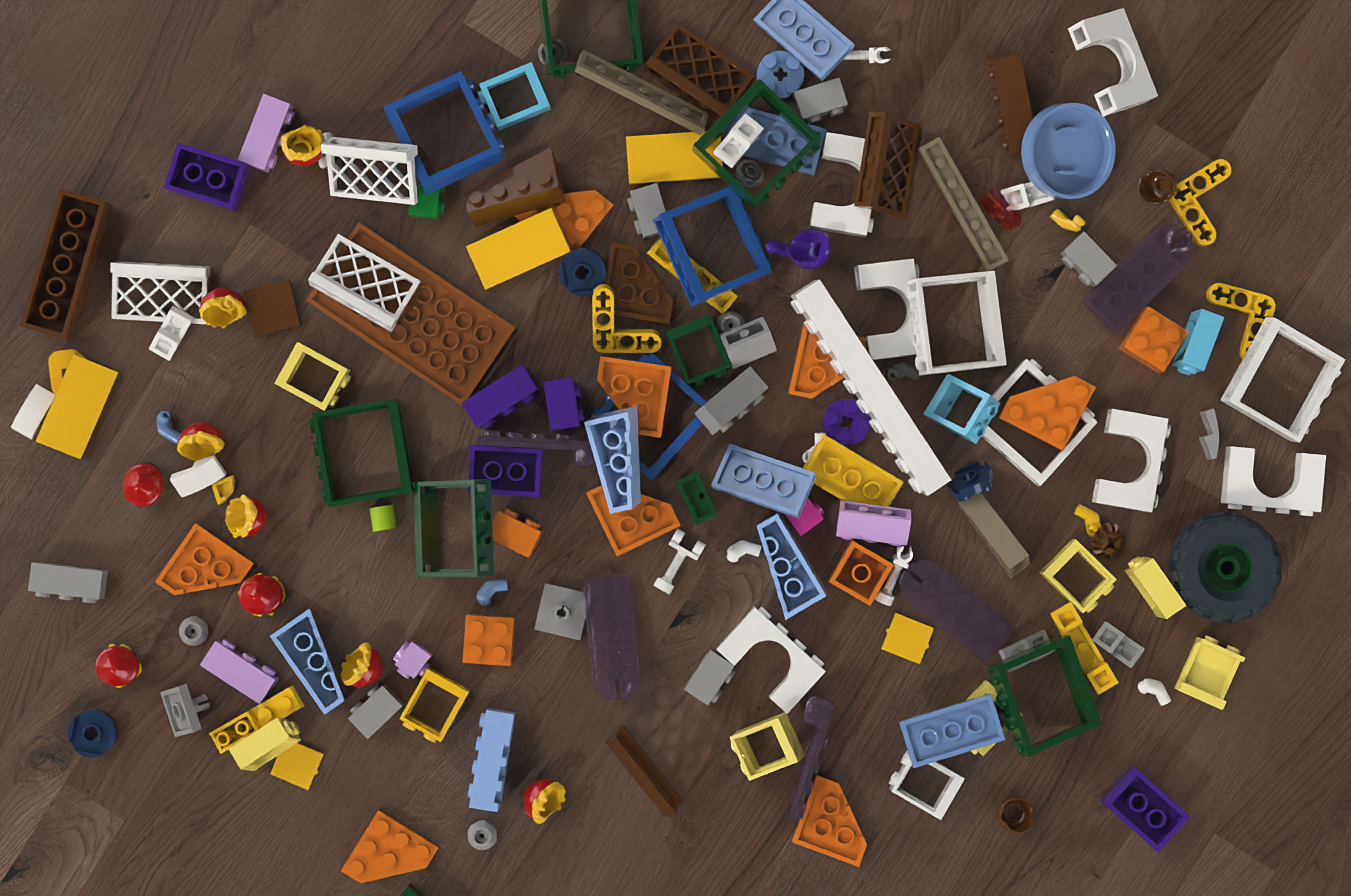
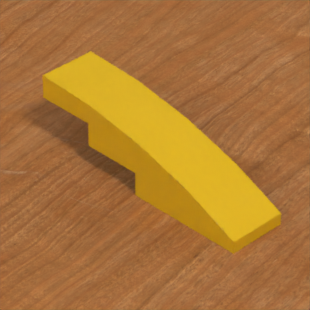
M659 237L647 254L679 280L664 244ZM690 258L704 292L723 285L704 267ZM729 291L706 302L718 312L724 314L738 296Z

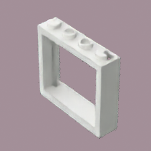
M995 271L916 278L907 281L906 294L910 300L911 308L909 318L913 324L914 332L912 342L916 348L917 355L915 366L919 371V376L1007 365ZM977 281L987 360L932 367L922 287Z
M1265 318L1223 394L1221 401L1287 440L1300 443L1304 434H1308L1310 423L1320 413L1321 403L1331 393V385L1335 378L1341 374L1340 369L1346 359L1276 318ZM1277 333L1326 361L1289 430L1240 402Z
M1024 359L991 396L999 401L1026 370L1044 386L1057 382V380L1051 375L1045 376L1040 371L1042 367L1033 359L1030 361ZM1085 407L1080 417L1085 424L1066 444L1064 450H1061L1041 473L990 427H986L982 437L1035 485L1041 486L1097 424V421L1094 419L1095 414Z

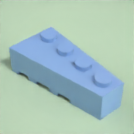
M637 406L594 415L584 422L610 513L632 509L641 502Z
M780 512L760 522L757 525V529L786 620L826 597L828 592Z
M308 609L270 636L324 715L345 701L311 609Z
M487 708L486 713H481L479 727H483L482 736H478L475 750L479 751L477 760L473 761L472 774L475 775L473 783L469 785V808L498 812L501 806L516 712Z

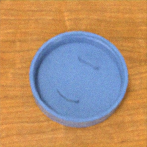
M1081 103L1056 104L1039 112L1028 125L1021 148L1023 167L1031 183L1042 193L1059 199H1078L1098 190L1112 171L1116 153L1114 135L1106 119L1094 108Z

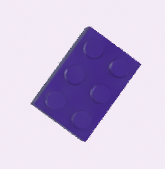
M177 142L163 188L169 192L237 212L251 167L246 163Z
M521 365L463 401L462 405L477 428L483 427L488 429L498 423L496 418L501 415L508 417L518 410L516 406L520 403L528 404L538 398L536 393L540 390L526 367Z
M573 378L544 382L550 429L555 432L582 428V422H585L586 418L584 408L579 406L578 399L582 398L581 385L578 382L576 383Z
M470 445L468 480L491 479V494L541 497L543 449ZM468 487V493H471V487Z
M1133 766L1127 769L1100 800L1157 852L1167 844L1190 818L1186 812Z

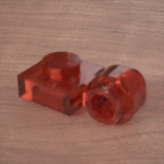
M995 187L978 201L993 219L996 216L999 218L1003 229L1011 231L1020 225L1021 214L1017 210L1006 209L1010 204Z

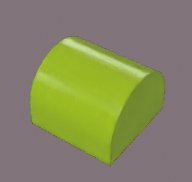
M394 505L369 508L373 532L397 528Z

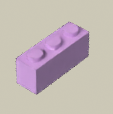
M263 94L238 161L266 173L269 172L270 168L273 169L278 158L275 154L278 147H282L281 136L285 134L284 131L287 124L291 125L294 119L295 112L291 104Z
M840 500L836 536L846 540L861 539L869 543L883 542L892 546H907L911 525V510Z
M226 639L215 641L200 666L255 702L263 703L279 679L275 676L276 672L266 665L261 667L255 663L256 659L246 652L241 654L235 650L236 645Z

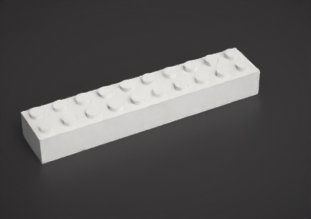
M820 279L813 280L792 294L793 301L790 302L797 314H803L806 321L803 323L811 334H816L819 338V341L816 342L824 354L830 355L832 358L830 364L835 372L842 374L846 379L843 381L844 386L850 394L853 393L857 396L859 400L856 401V404L860 410L871 417L869 423L873 430L883 435V445L889 453L895 454L898 458L895 460L898 468L910 476V479L907 481L912 489L919 494L922 493L928 496L951 481V478Z

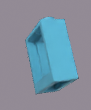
M532 62L479 84L481 91L477 93L483 105L488 104L490 109L487 117L491 119L493 126H497L499 131L551 110ZM526 74L538 104L500 120L488 89Z
M1204 309L1191 312L1185 328L1189 332L1178 348L1172 362L1173 366L1178 367V372L1190 376L1205 370L1224 320L1223 316Z
M947 374L925 410L924 415L934 423L977 444L984 435L989 422L996 415L1001 403L990 394ZM962 390L982 399L965 428L945 419Z

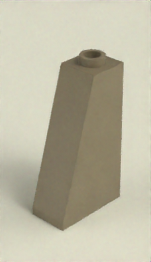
M981 492L971 496L966 501H958L959 508L1010 578L1030 565L1028 553Z

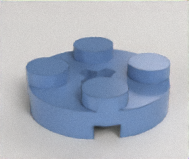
M775 51L767 54L760 62L757 69V81L759 79L762 80L780 99H786L791 97L802 86L804 69L802 64L789 52ZM778 69H783V72L787 73V77H783L782 81H778V78L773 74L778 72Z

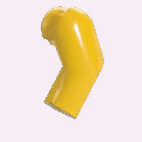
M1058 208L1050 215L1051 219L1066 230L1078 232L1085 225V220L1079 215H1076L1071 220Z
M1081 504L1077 506L1074 514L1085 520L1087 534L1093 537L1095 532L1101 527L1098 513Z

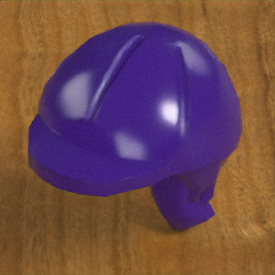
M816 229L801 230V234L796 235L788 245L783 244L778 239L769 240L765 245L769 254L775 253L780 257H791L794 263L804 269H815L824 265L831 252L829 236Z

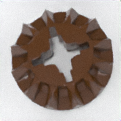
M1112 522L1102 525L1092 538L1091 549L1094 555L1100 559H1110L1112 554L1117 555V549L1122 547L1121 541L1125 539L1122 534L1124 530ZM1107 536H1108L1109 538H1111L1109 545H1108V538H1107Z

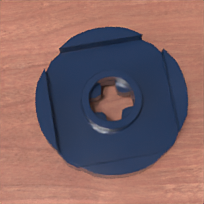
M589 248L571 250V252L563 255L559 264L561 284L571 293L578 296L593 294L595 287L601 285L606 277V267L603 259L597 251ZM579 266H584L585 269L589 270V272L585 273L584 278H581L580 274L575 273L576 270H579Z
M973 462L957 469L954 472L955 477L946 483L950 494L957 497L958 501L963 502L979 492H987L992 489L994 473L990 465L984 462L985 466H980L979 462Z
M89 709L79 713L69 724L68 740L78 754L84 757L100 756L108 752L115 744L117 738L115 719L98 709ZM92 727H95L98 732V736H95L94 740L90 739V735L87 734V730H91Z

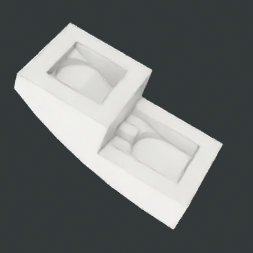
M745 113L713 154L733 168L764 128Z
M1031 182L1000 190L1007 213L1055 200L1054 197L1039 191Z
M172 306L153 339L149 350L170 361L194 317Z
M36 384L19 410L11 428L32 440L43 425L55 394Z
M215 455L195 461L192 468L172 474L170 481L180 496L185 497L220 480L226 475V471Z

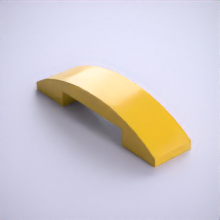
M1068 602L1050 613L1060 634L1071 637L1083 673L1095 692L1099 695L1118 684L1119 682L1109 665L1104 661L1082 624L1083 621L1073 604Z

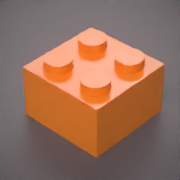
M1148 306L1141 310L1118 349L1155 372L1161 373L1165 371L1189 331Z
M505 508L504 511L499 510L493 520V541L528 558L531 557L543 533V530L539 529L541 524L531 519L523 521L518 518L520 514L508 508Z
M850 540L827 581L871 606L894 564Z
M468 613L465 620L462 663L511 666L515 617Z

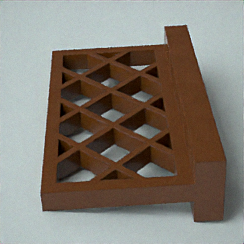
M678 22L654 55L649 58L644 69L645 72L687 101L709 113V116L716 121L737 102L755 76ZM677 31L686 36L687 44H674L673 36ZM701 46L706 50L707 57L694 59L692 47ZM688 48L690 59L678 61L676 50ZM672 51L674 62L665 63L658 57L662 52ZM708 61L710 73L697 75L695 63ZM711 61H723L726 70L713 72ZM692 64L693 75H682L679 66ZM740 73L747 79L743 84L733 86L731 74ZM727 75L729 86L717 88L715 76ZM711 77L713 89H702L699 86L698 79ZM718 92H731L732 100L728 105L719 100Z
M869 112L854 206L905 218L920 125L894 117L891 113ZM891 123H892V125H893V127H894V129H895V132L890 135L889 133H890V127H891ZM906 128L911 129L908 140H906L903 133ZM898 136L901 146L896 150L893 140ZM888 146L891 155L886 159V152ZM903 151L906 154V161L902 163L899 156ZM893 160L898 168L895 172H892L889 166ZM884 170L888 178L882 182ZM901 174L903 180L902 185L899 187L895 178ZM888 184H891L894 190L890 196L885 189ZM881 194L884 201L878 205L879 195ZM896 197L899 201L898 211L894 209L892 204Z
M623 727L606 740L605 743L662 815L666 816L668 814L672 818L676 814V807L683 800L625 727Z

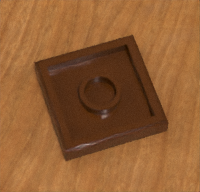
M290 280L243 291L254 337L301 326Z

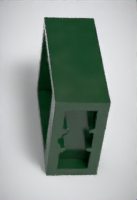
M710 314L666 332L687 385L692 384L693 387H697L707 383L705 379L714 375L715 379L729 374L727 369L732 366ZM708 327L723 364L690 377L676 339Z
M698 472L676 481L695 525L718 515ZM703 493L704 498L701 499L699 497V494Z

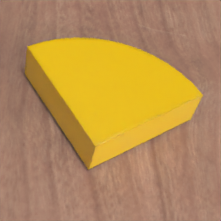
M235 475L220 479L211 484L218 505L225 503L232 496L236 486Z

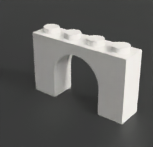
M1124 8L1082 20L1068 28L1076 50L1093 45H1103L1109 48L1120 62V82L1094 95L1103 117L1141 105L1158 96Z
M826 132L821 159L848 163L860 172L865 139ZM814 202L809 228L865 238L867 232H872L874 219L870 218L871 209L858 208L854 204L834 206Z
M914 259L854 267L857 291L887 288L898 293L906 306L905 321L896 332L864 337L865 342L868 343V351L872 360L916 355V348L912 342L914 332L913 324L909 318L911 308L910 300L906 294V287L908 286L907 281L919 278L918 264L914 263Z
M1108 409L1104 433L1130 437L1138 441L1145 450L1147 462L1142 475L1133 482L1120 483L1096 479L1092 498L1093 503L1144 512H1152L1153 508L1157 507L1158 494H1156V488L1162 481L1160 465L1161 461L1164 462L1167 449L1164 448L1165 438L1169 437L1171 425L1168 424V418Z
M1226 447L1221 503L1228 504L1229 509L1242 510V505L1251 506V511L1266 512V507L1275 508V513L1289 514L1290 510H1299L1298 515L1313 516V512H1321L1326 455L1296 453L1292 486L1282 496L1271 498L1262 494L1257 489L1253 480L1255 449Z
M753 607L716 649L735 666L745 653L758 642L770 640L783 645L790 655V669L783 681L769 695V698L788 714L826 672L822 668L824 663L815 655L812 657L804 652L807 647L797 638L793 642L786 636L789 631L780 623L775 626L769 620L771 615L764 608L760 607L758 610L756 607Z

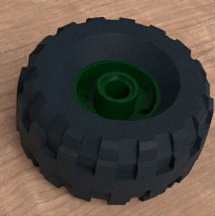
M1213 513L1197 518V520L1181 530L1180 535L1171 546L1167 570L1169 571L1170 583L1186 604L1185 607L1208 620L1232 623L1253 617L1260 613L1267 604H1270L1276 596L1274 594L1278 585L1280 586L1282 557L1279 554L1276 546L1277 543L1273 536L1257 521L1235 513ZM1225 563V569L1222 572L1221 565Z

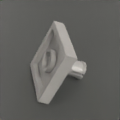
M545 583L534 630L581 640L591 594Z
M187 684L160 692L175 737L201 730L196 713L210 708L209 702L198 705L208 700L206 695L203 694L191 699Z

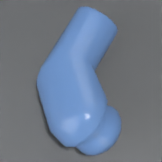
M161 411L156 419L158 432L177 445L181 433L173 429L171 414L168 411Z
M507 579L486 581L477 592L479 604L487 606L491 603V597L495 592L507 591Z

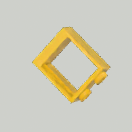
M429 667L399 719L404 721L402 725L412 731L416 729L424 733L423 737L429 741L436 743L438 740L441 742L471 690ZM428 681L459 697L441 731L410 715Z

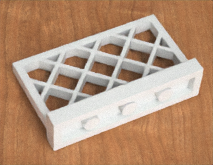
M331 137L321 144V151L327 157L330 196L412 205L418 203L414 157L418 155L417 145ZM334 156H339L346 163L342 169L335 164ZM356 158L361 159L367 165L363 172L353 163ZM377 161H382L389 168L384 174L374 165ZM398 163H407L408 173L406 176L395 167ZM348 167L358 176L353 182L344 173ZM369 169L379 178L375 184L365 175ZM391 171L400 180L396 186L386 177ZM339 177L349 186L346 190L337 188V179ZM360 179L369 188L367 192H362L355 185ZM381 181L390 190L388 195L382 194L376 187ZM402 184L409 189L410 197H404L398 190Z
M339 234L315 272H312L308 279L310 286L390 332L395 328L397 320L421 283L420 280ZM341 242L349 247L351 255L337 258L335 249ZM366 256L370 259L371 267L358 270L355 258ZM352 259L355 271L341 274L338 262ZM336 263L339 275L328 277L321 272L326 265ZM387 268L390 270L392 278L378 282L375 270ZM373 271L375 283L362 286L359 274ZM356 275L359 287L351 289L345 287L342 278ZM406 279L413 283L409 291L398 292L396 281ZM393 282L396 294L382 298L380 285ZM377 286L380 298L371 301L366 299L363 290ZM405 296L404 300L401 303L400 297ZM397 298L399 308L395 314H392L385 309L384 301Z
M125 261L111 263L112 319L164 322L167 314L163 308L171 301L178 309L189 314L186 310L194 303L200 307L201 302L198 299L208 294L210 266ZM119 277H127L134 284L126 293L119 287ZM146 278L152 279L157 285L150 294L139 285ZM157 279L165 280L162 283H160ZM169 280H175L181 287L173 296L163 286ZM180 280L188 282L184 285ZM192 281L202 282V292L197 297L187 288ZM136 287L145 296L138 305L127 296ZM159 289L169 298L161 307L151 298ZM183 290L192 299L185 308L175 299ZM123 299L133 307L128 314H118V303ZM147 300L157 309L151 316L145 315L139 309ZM160 312L163 316H155V315H157V314ZM202 317L193 318L191 322L193 324H206Z

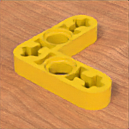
M1224 159L1212 162L1177 184L1179 192L1188 187L1190 189V192L1182 197L1184 201L1181 199L1176 200L1175 197L1169 201L1192 239L1199 246L1212 244L1216 239V231L1196 200V197L1230 176L1231 166ZM1215 165L1218 167L1223 166L1225 169L1222 172L1223 177L1221 174L1210 178L1208 174L1217 169ZM1200 176L1205 179L1206 185L1203 189H1197L1194 186L1193 181L1195 177ZM1188 209L1197 211L1198 219L1195 222H1191L1186 218ZM1203 221L1204 224L1200 227L1204 232L1209 231L1208 241L1206 239L1201 240L1199 236L1202 232L1199 227L1194 230L1192 226Z
M1223 283L1213 284L1206 291V297L1210 303L1249 314L1239 351L1240 357L1243 359L1247 353L1246 349L1253 342L1248 341V338L1254 340L1256 336L1251 331L1252 325L1255 322L1260 324L1264 322L1262 318H1254L1255 315L1259 316L1261 313V307H1258V303L1266 301L1269 309L1263 311L1262 317L1273 318L1276 304L1270 296ZM1220 288V293L1228 295L1231 290L1229 304L1226 303L1228 298L1220 297L1216 300V295L1212 294V291ZM1239 293L1244 294L1247 298V303L1243 307H1239L1235 303V296Z
M606 284L595 287L592 296L593 346L598 352L655 353L660 349L662 339L660 333L656 330L614 329V291ZM601 291H605V294L610 296L606 297V307H601V297H599ZM601 313H606L609 315L610 321L607 324H601L597 321V316ZM601 330H606V340L608 342L605 346H602L600 342ZM631 336L634 339L633 345L628 347L622 345V337ZM637 336H641V346H637ZM649 337H653L654 341H656L653 343V346H649L647 342Z

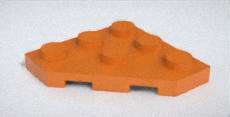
M596 190L564 193L566 201L514 216L521 222L549 208H553L571 250L581 248L613 208L614 204Z
M804 324L802 326L788 394L812 399L828 387L842 380L844 376L835 372L830 364L832 358L829 354H824L816 343L819 341V338L816 334H811ZM857 336L865 348V338ZM867 343V345H866V351H867L868 354H869V351H868V343Z
M600 356L597 381L619 410L637 406L638 435L661 438L671 367Z
M1073 376L1013 395L1008 398L999 419L1063 451L1096 387Z
M602 485L586 492L616 556L681 526L671 504L641 494V502L634 508L610 513Z
M195 523L155 582L173 595L238 584L244 581L255 565V562L198 523Z
M816 774L792 842L859 867L867 843L838 782Z
M379 809L341 872L359 883H365L424 869L430 863L439 846Z

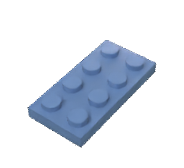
M771 0L753 19L761 29L821 81L855 47L854 43L804 0Z
M748 108L729 127L727 133L728 135L735 124L746 113L764 129L743 156L783 168L808 144L782 117L753 108ZM807 124L821 137L818 145L820 149L811 158L807 156L802 161L804 165L798 172L814 176L827 129Z
M729 443L711 487L799 519L817 475L815 472Z
M990 693L899 721L913 768L1005 740Z

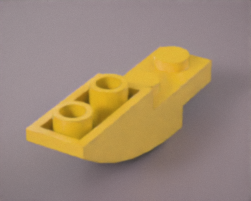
M292 685L209 734L222 754L276 718L283 719L304 707V704Z

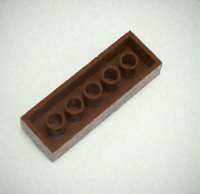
M59 190L20 322L21 327L73 341L111 212V204L67 190Z

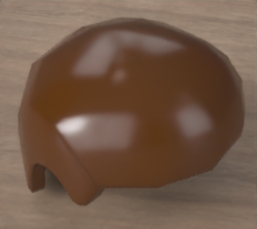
M1154 169L1139 179L1137 191L1140 199L1146 204L1162 205L1170 201L1176 194L1177 182L1174 175L1166 169Z
M1011 796L1006 798L998 808L999 823L1008 832L1017 834L1028 832L1035 823L1032 815L1033 807L1022 797Z

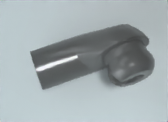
M905 361L892 364L886 370L887 378L893 381L907 376L914 382H917L920 377L919 371Z

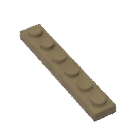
M584 49L579 55L575 72L699 135L705 130L709 113Z
M940 137L918 149L919 153L985 270L991 271L1009 261Z

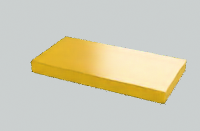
M703 131L701 135L695 132L626 137L629 185L719 179L720 177L692 151L693 144L706 131ZM720 136L706 151L723 167L722 160L713 154L721 143Z
M549 208L466 246L485 290L571 252V248L553 208Z
M73 354L36 442L81 459L118 372Z
M822 434L803 469L816 473L815 485L842 501L889 507L903 484L902 480L825 434Z

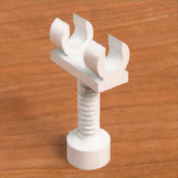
M871 47L869 51L852 50L844 59L869 60V63H885L891 59H882L880 52L891 51V49L888 47Z
M680 529L676 530L668 544L677 549L678 554H676L677 556L671 562L672 564H670L671 566H669L665 576L662 578L658 577L653 585L669 595L674 588L672 580L677 573L676 571H678L677 569H679L678 567H680L683 559H685L684 557L689 556L697 561L706 545L698 540L692 552L679 546L685 534Z
M911 545L906 554H901L904 546L896 547L897 554L894 553L892 557L893 569L884 588L877 593L876 601L888 606L892 605L895 598L892 595L894 584L898 580L897 578L902 571V567L907 569L909 566L908 562L913 558Z

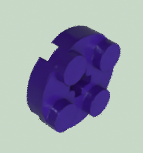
M841 399L832 403L827 408L823 417V429L826 436L841 445L852 446L861 442L866 437L870 429L869 414L863 413L855 400ZM843 416L852 418L853 421L850 423L852 428L848 429L847 427L842 428L840 426V423L843 422L841 419Z

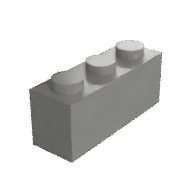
M750 366L694 414L712 435L719 430L723 433L734 424L731 420L735 416L739 420L749 411L747 406L750 403L755 406L765 397L762 393L769 387Z
M32 562L28 591L35 592V596L50 597V594L59 595L58 599L73 600V597H81L82 602L97 603V600L105 599L108 570Z

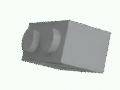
M840 78L793 93L799 116L804 122L807 121L808 124L822 120L821 116L830 114V117L844 113L843 109L847 108L848 105Z
M657 183L630 191L631 197L627 198L630 211H635L638 220L634 221L637 234H642L644 239L659 235L653 219L666 211Z
M1085 232L1079 234L1060 253L1063 256L1061 259L1063 263L1070 269L1074 268L1080 274L1078 278L1086 286H1096L1117 266Z
M763 317L719 335L733 369L777 351L771 332Z
M710 649L685 685L684 690L706 705H709L711 701L715 703L722 693L719 688L723 682L728 684L735 674V671L732 670L734 665Z
M386 684L381 687L376 685L367 693L370 698L364 704L359 701L350 710L352 715L348 719L367 739L404 705L400 698Z

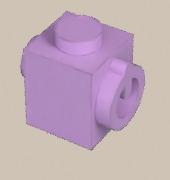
M415 640L411 643L406 641L398 650L393 660L396 661L395 665L399 667L397 671L407 679L411 676L414 679L418 674L422 677L430 667L427 662L433 653Z

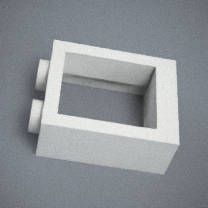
M907 750L900 761L903 764L899 772L895 771L889 780L891 785L889 789L891 792L941 820L965 778L937 761L929 763V765L950 776L932 807L899 788L912 766Z

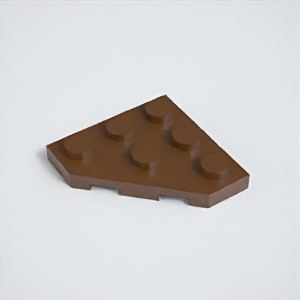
M611 242L604 284L610 286L614 291V315L669 325L673 307V300L635 246ZM605 291L602 294L601 307H606V297H610L605 294Z

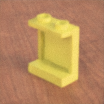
M1207 635L1204 639L1197 637L1174 689L1223 710L1227 702L1224 701V697L1240 662H1244L1245 657L1240 656L1241 651L1227 645L1226 649L1218 646L1219 641Z

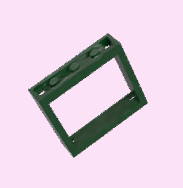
M538 0L547 75H553L554 78H565L568 76L567 74L577 73L575 72L577 64L554 65L547 0ZM625 0L632 59L607 62L627 72H635L643 64L636 0Z
M759 79L693 144L692 151L754 210L758 205L762 207L771 198L769 194L774 189L778 191L787 182L785 178L791 172L795 174L804 165L802 161L807 156L811 158L820 149L818 145L821 137ZM761 97L808 144L753 197L706 150Z
M399 399L312 413L310 429L312 433H315L317 441L313 442L315 456H319L320 459L317 471L319 479H323L324 489H321L324 503H327L328 507L413 493V478ZM388 408L402 487L337 498L324 419Z
M491 479L413 482L416 577L494 576ZM422 486H425V494L422 493ZM471 487L474 568L440 569L437 488ZM425 565H428L427 572H425Z
M1056 636L987 666L991 677L989 682L994 686L997 694L996 702L1004 713V724L1013 738L1012 746L1016 747L1019 756H1033L1102 725L1070 636ZM1056 650L1081 723L1031 744L1005 671Z

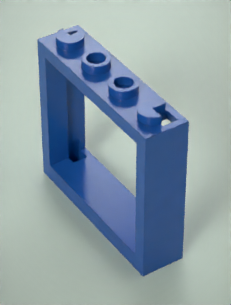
M462 71L384 106L387 118L400 144L413 145L399 115L460 87L491 147L430 177L419 156L416 155L414 157L415 173L426 195L503 160L502 150L505 149L499 137H494L492 131L495 129L489 117H484L482 113L485 110L479 97H474L472 93L475 90L469 77L465 79Z
M730 187L664 212L653 219L691 307L758 280L772 272L770 260L761 248V240L752 228L751 217L744 210L742 198ZM724 198L756 271L704 292L672 218Z
M653 353L649 356L644 354L637 361L666 366ZM671 370L670 379L699 406L702 407L707 403ZM608 395L604 398L607 401L601 409L597 406L590 413L589 418L594 415L607 413L615 405ZM696 416L650 468L639 460L640 470L649 479L653 480L703 423Z

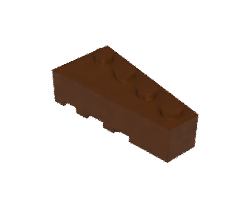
M1009 51L984 57L991 85V96L997 111L995 112L996 122L1001 127L1002 135H1000L1002 149H1006V152L1010 154L1021 152L1025 131L1033 120L1021 54Z
M551 147L464 193L467 213L475 227L566 201L558 161Z

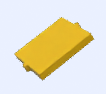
M895 613L890 627L886 629L887 635L881 649L920 664L925 650L929 648L928 642L934 628Z
M296 743L276 756L277 759L270 774L309 790L314 776L319 773L317 769L324 754Z

